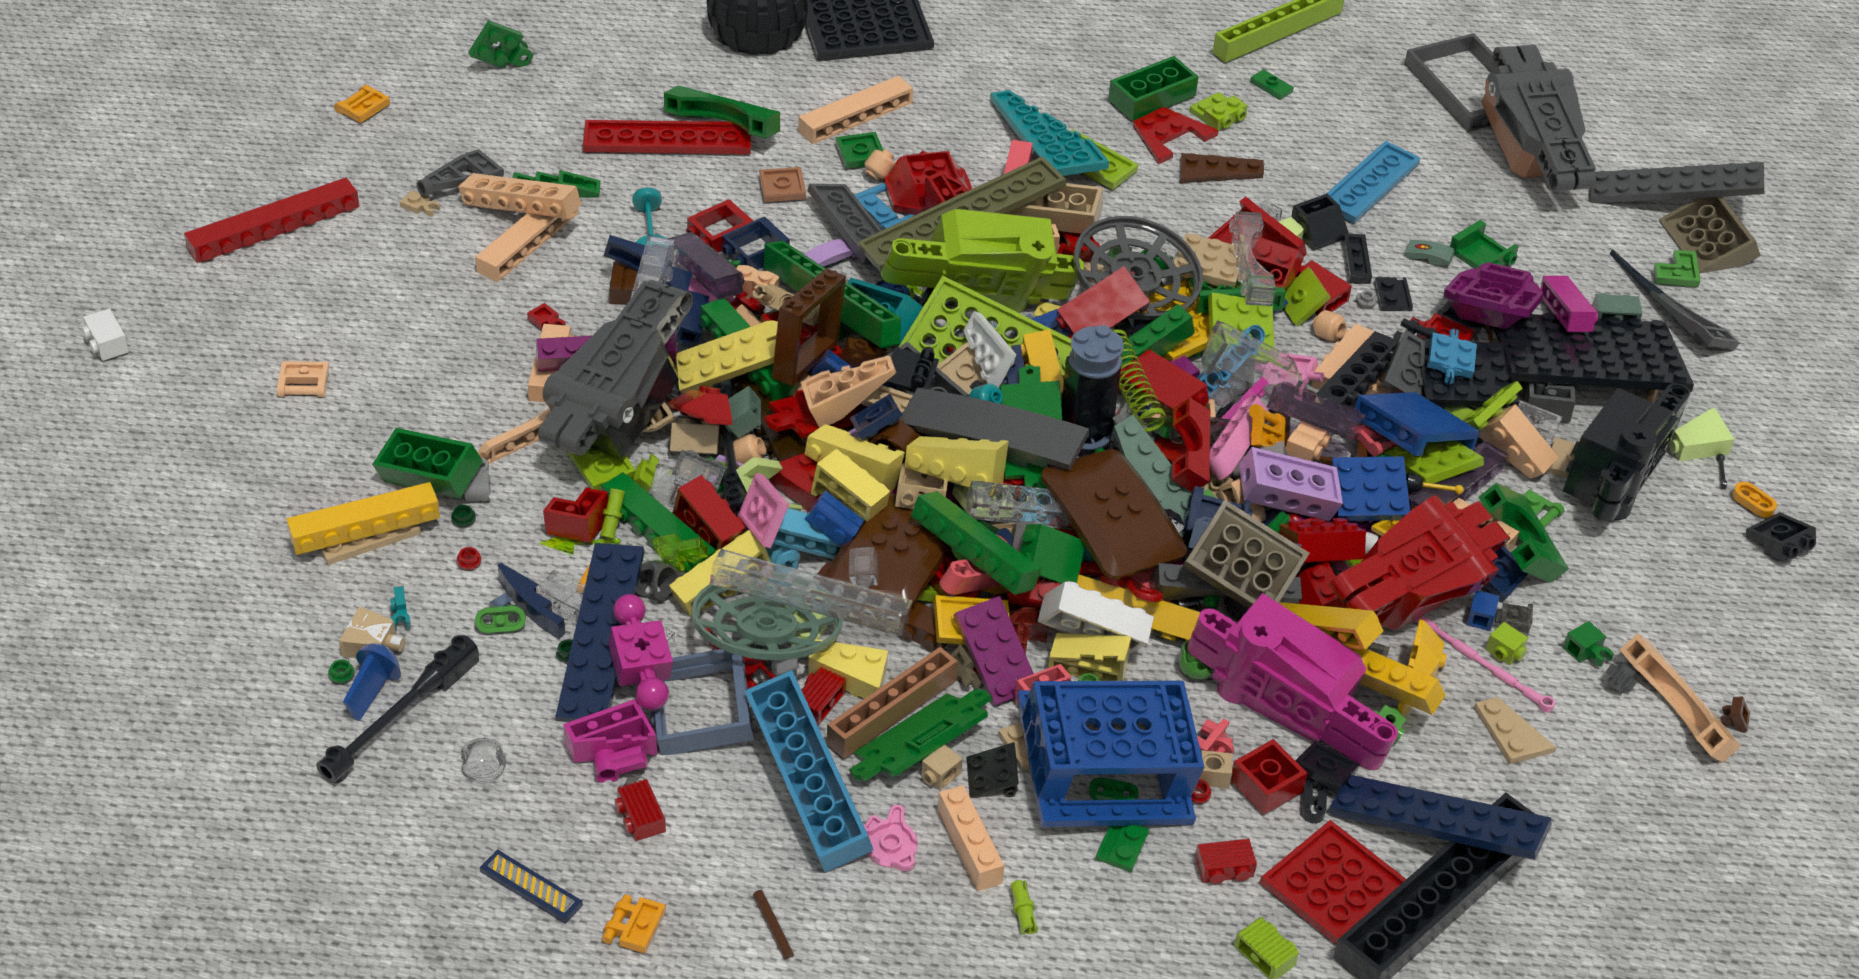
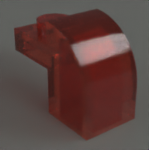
M1025 607L1017 610L1010 617L1025 654L1027 640L1047 642L1048 626L1038 622L1041 607Z

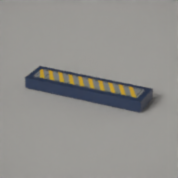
M498 849L480 866L482 874L564 924L583 906L581 899Z

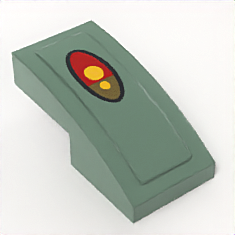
M1410 240L1405 252L1406 258L1428 259L1430 265H1450L1455 253L1452 247L1426 240Z

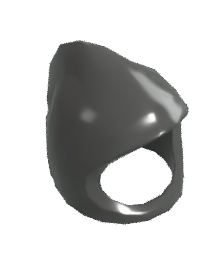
M647 561L642 563L636 592L649 599L665 600L672 595L669 585L687 572L676 570L673 565L666 562ZM652 583L654 594L645 591Z

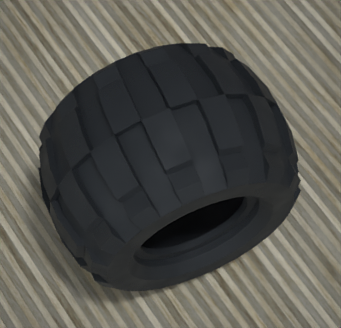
M707 0V15L710 26L713 28L714 34L717 35V40L734 51L752 55L776 53L779 50L792 46V42L798 40L804 29L808 13V0Z

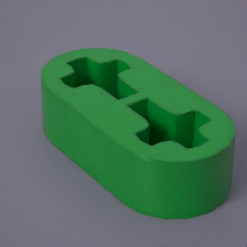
M1099 777L1090 782L1088 791L1090 798L1093 800H1137L1139 794L1138 788L1133 783ZM1098 787H1103V793L1098 792ZM1124 791L1129 792V797H1124Z

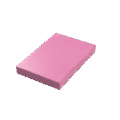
M756 473L738 516L763 547L771 548L789 503L763 474Z

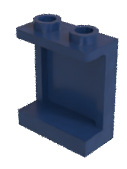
M1195 486L1189 494L1182 538L1190 540L1196 519L1204 516L1213 518L1224 500L1203 495L1204 488ZM1245 500L1243 504L1230 502L1252 516L1253 510L1249 509L1251 501Z

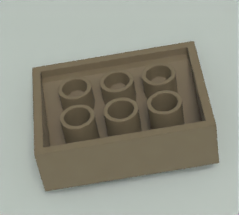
M1723 197L1696 198L1659 219L1681 250L1696 251L1699 274L1742 267L1761 256L1756 240Z
M1224 500L1182 567L1250 609L1262 593L1279 603L1308 557L1309 552Z

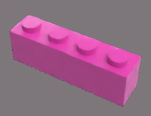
M1543 276L1540 288L1543 292L1542 300L1567 332H1593L1594 324L1598 321V313L1568 276Z

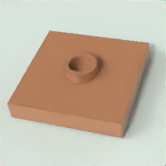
M801 167L759 170L764 202L806 199V189Z

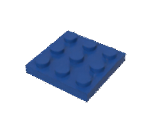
M1333 457L1332 466L1337 467L1343 501L1342 506L1337 511V518H1345L1347 521L1401 520L1410 512L1404 457Z

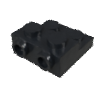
M1779 512L1747 528L1746 537L1759 544H1763L1765 554L1774 557L1776 560L1784 561L1788 558L1794 559L1798 556L1799 552L1806 549L1812 550L1815 547L1816 527Z

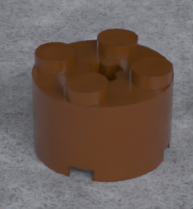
M899 418L895 424L891 426L886 425L871 438L869 443L875 445L881 443L888 446L889 450L905 452L902 462L905 463L907 445L921 435Z

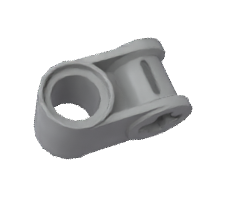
M481 457L483 463L464 492L466 502L490 501L489 464L483 457Z

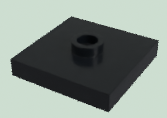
M1314 741L1295 760L1307 772V777L1336 792H1339L1349 778L1356 774L1360 766L1358 762L1317 741Z

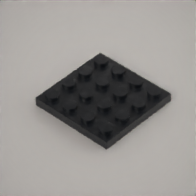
M1423 340L1425 341L1424 365L1421 366L1423 387L1426 399L1438 406L1484 407L1483 403L1503 387L1514 383V381H1511L1508 373L1503 343L1470 341L1477 344L1475 370L1472 379L1454 376V383L1449 384V381L1448 383L1444 381L1445 373L1427 367L1430 340ZM1516 394V400L1508 405L1504 404L1501 408H1508L1515 404L1518 407L1520 403L1518 394Z

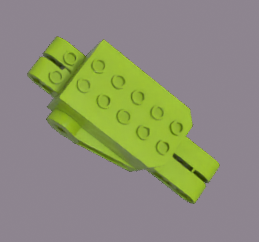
M954 209L941 215L931 241L905 238L894 240L881 270V277L888 283L935 288L941 277L945 276L1018 313L1026 310L1029 304L1038 305L1041 298L1068 299L1079 280L1073 264V255L1056 254L1051 219ZM1079 258L1080 268L1084 270V263Z

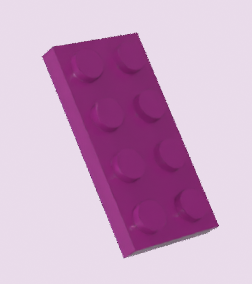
M995 597L953 614L985 690L991 695L992 705L997 706L1015 699L1016 680L1034 673L1001 597Z

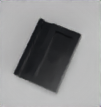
M1375 277L1374 284L1381 311H1412L1413 304L1406 277H1403L1402 280H1397V277Z

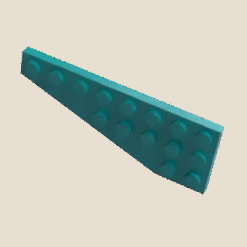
M1010 90L992 92L990 94L991 102L1021 141L1033 143L1032 155L1035 159L1043 156L1062 176L1079 175L1084 172H1098L1103 169H1109L1108 159L1092 140L1082 139L1079 132L1069 131L1066 129V124L1046 112L1043 114L1038 112V107L1025 104V99Z

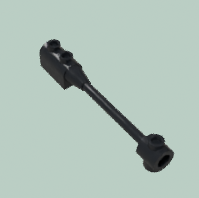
M724 383L712 385L713 388H719L720 393L727 394L728 399L733 396L729 385ZM721 424L727 461L725 475L722 480L725 500L734 513L733 508L735 507L740 511L747 491L736 471L739 465L736 462L732 434L725 425Z
M466 635L454 636L451 639V644L445 650L434 654V659L425 666V670L406 695L346 748L337 745L329 747L325 751V756L316 763L319 773L331 783L344 781L348 776L347 771L354 766L353 755L415 699L436 687L446 692L479 662V652L474 641Z

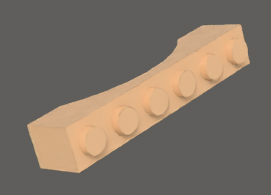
M1637 633L1620 649L1628 661L1675 709L1687 724L1694 737L1711 757L1724 762L1742 746L1650 640Z

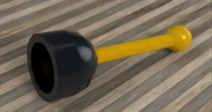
M1407 474L1408 492H1417L1422 487L1454 491L1456 494H1462L1464 491L1461 485L1453 487L1426 483L1417 474Z

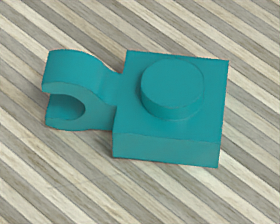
M393 587L395 597L390 598L392 613L396 612L391 617L395 624V631H397L396 625L400 622H404L406 628L410 629L411 621L407 613L404 587Z

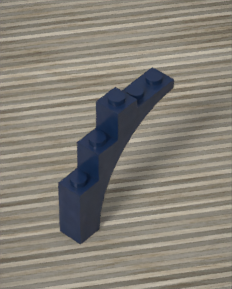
M609 235L604 257L632 268L647 280H654L692 294V307L675 332L676 343L685 344L700 340L703 330L699 322L700 307L709 302L710 296L688 290L692 272L671 266L675 248L654 242L653 246L649 247Z

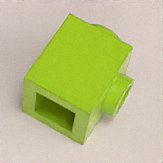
M1503 622L1490 634L1485 650L1493 654L1497 660L1503 661L1510 666L1515 660L1521 661L1526 655L1527 648L1525 647L1528 637Z

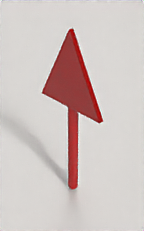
M744 657L747 679L758 668L771 679L776 676L763 665L766 660Z

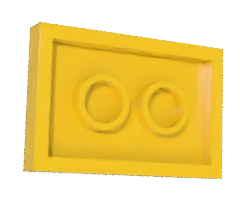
M935 595L933 603L937 643L966 645L953 614L990 599ZM1002 600L1009 616L1008 600Z

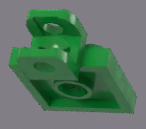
M490 20L486 22L468 51L470 57L501 68L505 67L508 61L510 64L518 67L528 66L534 57L532 51L527 49V43L522 40L524 36L520 31ZM499 42V45L497 47L492 46L493 44H497ZM522 56H527L525 60H520Z

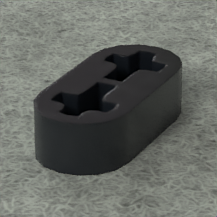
M1308 779L1305 782L1302 793L1301 815L1305 821L1317 824L1325 816L1328 789L1313 779ZM1312 788L1317 789V796H1313ZM1312 805H1316V814L1311 813Z

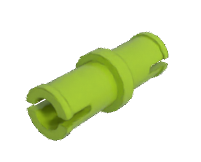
M610 489L607 508L603 510L605 517L600 536L615 539L619 518H622L623 514L620 512L625 491Z
M1016 880L1010 884V889L1012 890L1015 903L1013 910L1018 915L1022 935L1025 933L1035 934L1038 931L1033 912L1035 905L1030 900L1027 882L1025 880L1023 882L1022 880Z

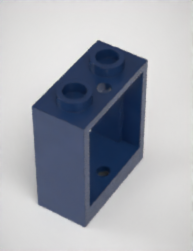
M764 216L722 235L721 250L724 256L729 257L732 261L739 260L741 265H748L758 270L763 268L764 249L747 255L740 247L760 238L765 243L785 241L790 245V239Z

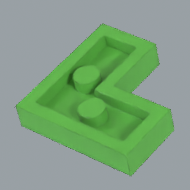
M1674 250L1672 255L1674 264L1655 263L1653 270L1656 284L1699 287L1700 274L1696 251Z

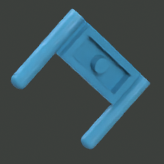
M885 183L854 194L882 230L915 216L909 214L898 219V215L876 196L886 191Z

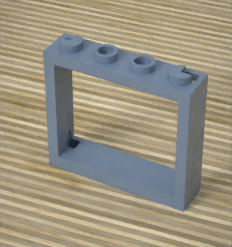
M718 649L673 657L670 679L662 680L664 682L733 670L739 722L667 735L664 705L662 708L650 712L652 726L656 727L654 732L661 755L679 754L754 740L750 704L745 690H748L743 656Z

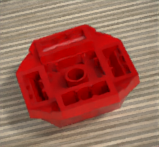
M922 150L919 154L903 155L895 163V168L884 178L886 193L893 211L900 213L904 211L912 215H917L927 210L925 204V179L941 170L946 175L962 183L967 191L973 189L966 171L957 164L949 151L927 153Z

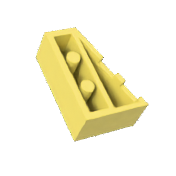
M835 449L817 463L811 490L812 495H822L824 491H827L867 522L887 506L890 490L838 449Z
M1056 633L1049 656L1048 668L1061 664L1072 676L1081 677L1083 674L1091 673L1096 675L1099 681H1123L1128 665L1131 636Z
M833 642L824 650L809 655L808 675L810 673L815 674L820 667H823L846 679V691L850 692V695L860 696L865 699L884 685L887 672L888 650Z

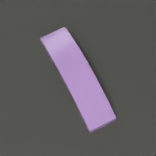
M844 238L823 243L804 253V255L823 267L849 256L853 260L858 259V256Z

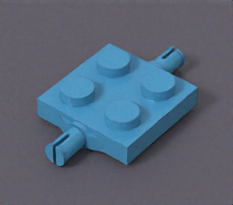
M1451 329L1449 336L1433 332L1430 339L1427 367L1445 373V383H1448V381L1449 384L1454 383V376L1472 379L1475 370L1477 344L1458 339L1459 331L1457 329L1456 331Z

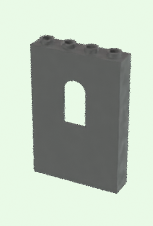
M1474 33L1408 49L1404 64L1467 132L1491 126L1484 109L1469 112L1424 64L1425 61L1470 50L1491 73H1495L1496 68L1492 58L1493 52Z

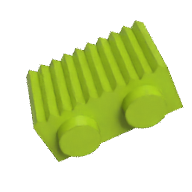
M1259 917L1236 935L1234 947L1268 979H1278L1296 966L1299 952L1295 944L1279 935L1277 928L1271 922L1264 920L1263 917Z

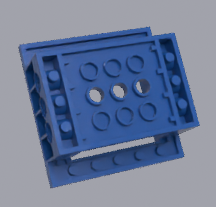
M1033 681L1031 690L1018 691L1016 697L1041 827L1194 824L1196 816L1191 796L1204 770V763L1184 681ZM1086 724H1093L1098 730L1092 731L1087 728ZM1111 724H1119L1124 730H1116ZM1136 724H1144L1147 730H1141ZM1157 774L1162 799L1065 801L1074 775Z

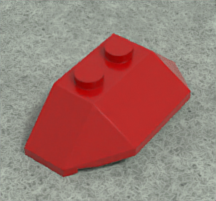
M941 170L925 179L926 208L928 210L967 192L962 183L946 175Z
M699 386V390L691 389L668 402L669 408L680 411V414L708 424L732 425L733 420L728 395L720 393L719 388Z
M1328 561L1310 562L1301 566L1295 576L1300 577L1302 600L1299 604L1346 608L1348 602L1342 603L1329 586V583L1336 576Z

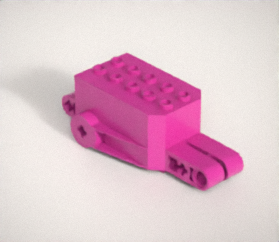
M1263 593L1238 623L1214 609H1204L1200 612L1187 644V649L1193 657L1214 670L1211 678L1218 682L1217 692L1224 700L1234 704H1243L1309 740H1323L1368 770H1378L1382 767L1397 738L1398 730L1390 721L1353 698L1367 670L1359 654Z

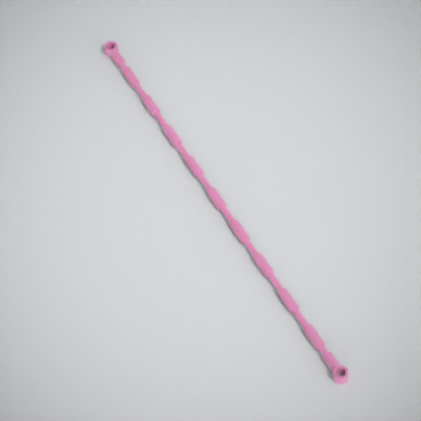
M1342 560L1329 561L1341 572L1351 568ZM1425 616L1415 620L1416 623H1419L1420 619L1425 620L1433 631L1452 644L1453 648L1469 659H1474L1492 671L1493 675L1512 688L1516 687L1523 692L1524 696L1536 703L1541 711L1551 712L1553 710L1555 700L1552 697L1542 696L1532 688L1525 687L1518 682L1517 678L1479 656L1477 651L1439 629L1437 624Z

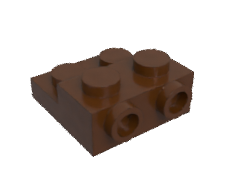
M848 337L839 357L855 368L861 366L865 361L886 356L891 352V348H879L876 344L864 341L863 339Z

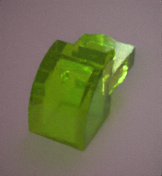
M677 534L653 538V547L663 562L673 565L677 571L685 570V561L695 562L701 558L708 557V548L700 538L681 541Z

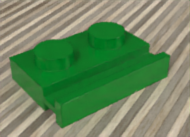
M1136 825L1109 826L1095 860L1132 873L1150 829Z

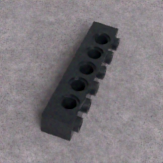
M1374 331L1313 396L1310 415L1334 425L1340 418H1344L1350 407L1356 405L1358 395H1365L1372 384H1376L1379 376L1382 373L1385 374L1399 341Z

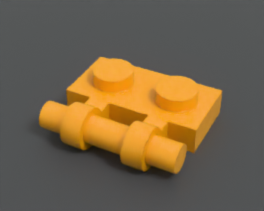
M624 894L621 900L616 902L613 908L614 914L603 928L602 941L606 944H611L614 937L621 936L619 946L645 954L666 912V904L640 897L637 904L633 905L631 904L632 897ZM630 917L627 925L622 923L624 918Z

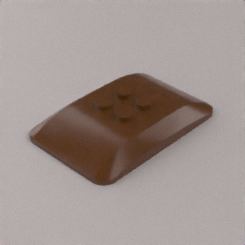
M1108 449L1076 458L1070 471L1054 465L1043 469L1041 473L1043 483L1105 576L1111 579H1120L1156 568L1158 563L1169 564L1185 557L1187 548L1171 519L1149 486L1120 451Z
M890 493L887 506L868 522L864 520L851 541L843 544L824 575V582L832 589L895 608L907 609L915 604L952 547L912 518L913 509L895 507L897 494Z

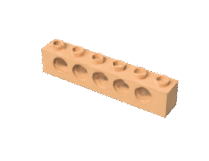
M472 173L458 186L463 203L469 206L569 218L582 205L577 187L572 185Z

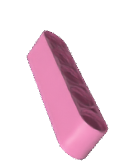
M1256 394L1242 402L1210 449V471L1217 480H1222L1231 474L1251 445L1250 433L1252 431L1253 417L1249 415V408L1253 404H1258L1269 412Z

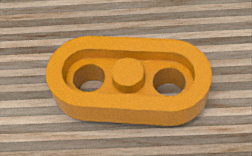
M1739 482L1735 485L1732 496L1738 503L1757 516L1768 518L1774 515L1777 508L1775 499L1749 482Z

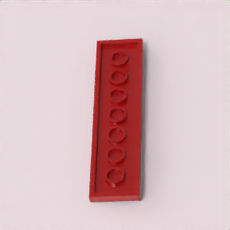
M585 120L583 152L751 154V135L742 127L731 122Z

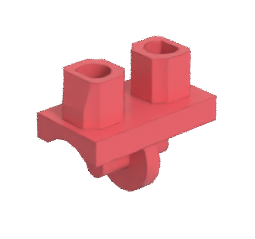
M1223 718L1218 724L1207 719L1200 731V734L1207 737V739L1205 740L1197 736L1200 750L1233 754L1235 752L1232 745L1233 740L1227 737L1225 732L1230 722Z

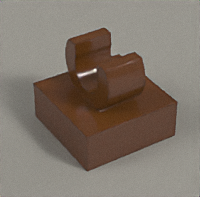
M1733 697L1732 706L1726 705L1722 707L1724 715H1727L1720 717L1722 724L1725 726L1734 724L1738 732H1748L1750 712L1744 697Z

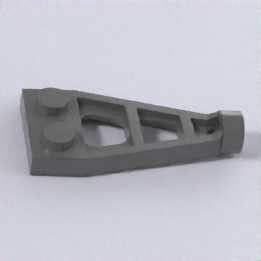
M477 149L460 155L423 179L418 180L416 186L420 195L424 197L438 190L458 187L470 176L464 175L458 170L463 166H467L476 174L500 177L504 176V169L481 150ZM450 174L453 178L445 180L443 176Z

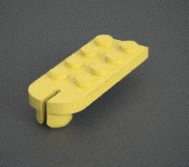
M766 321L678 352L676 360L679 391L684 394L691 389L699 390V386H710L773 364L778 322Z

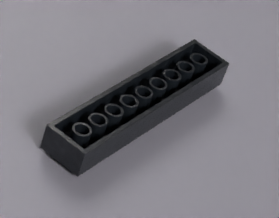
M1506 792L1492 804L1535 814ZM1449 841L1338 939L1333 958L1359 979H1391L1524 858Z

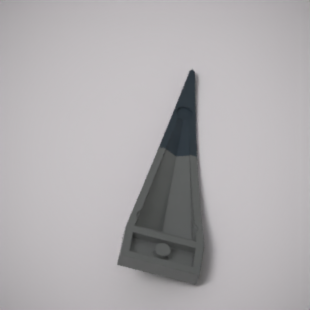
M1611 250L1610 255L1698 345L1704 344L1708 347L1715 346L1721 349L1735 350L1740 342L1727 329L1709 321L1670 297L1641 275L1615 250Z

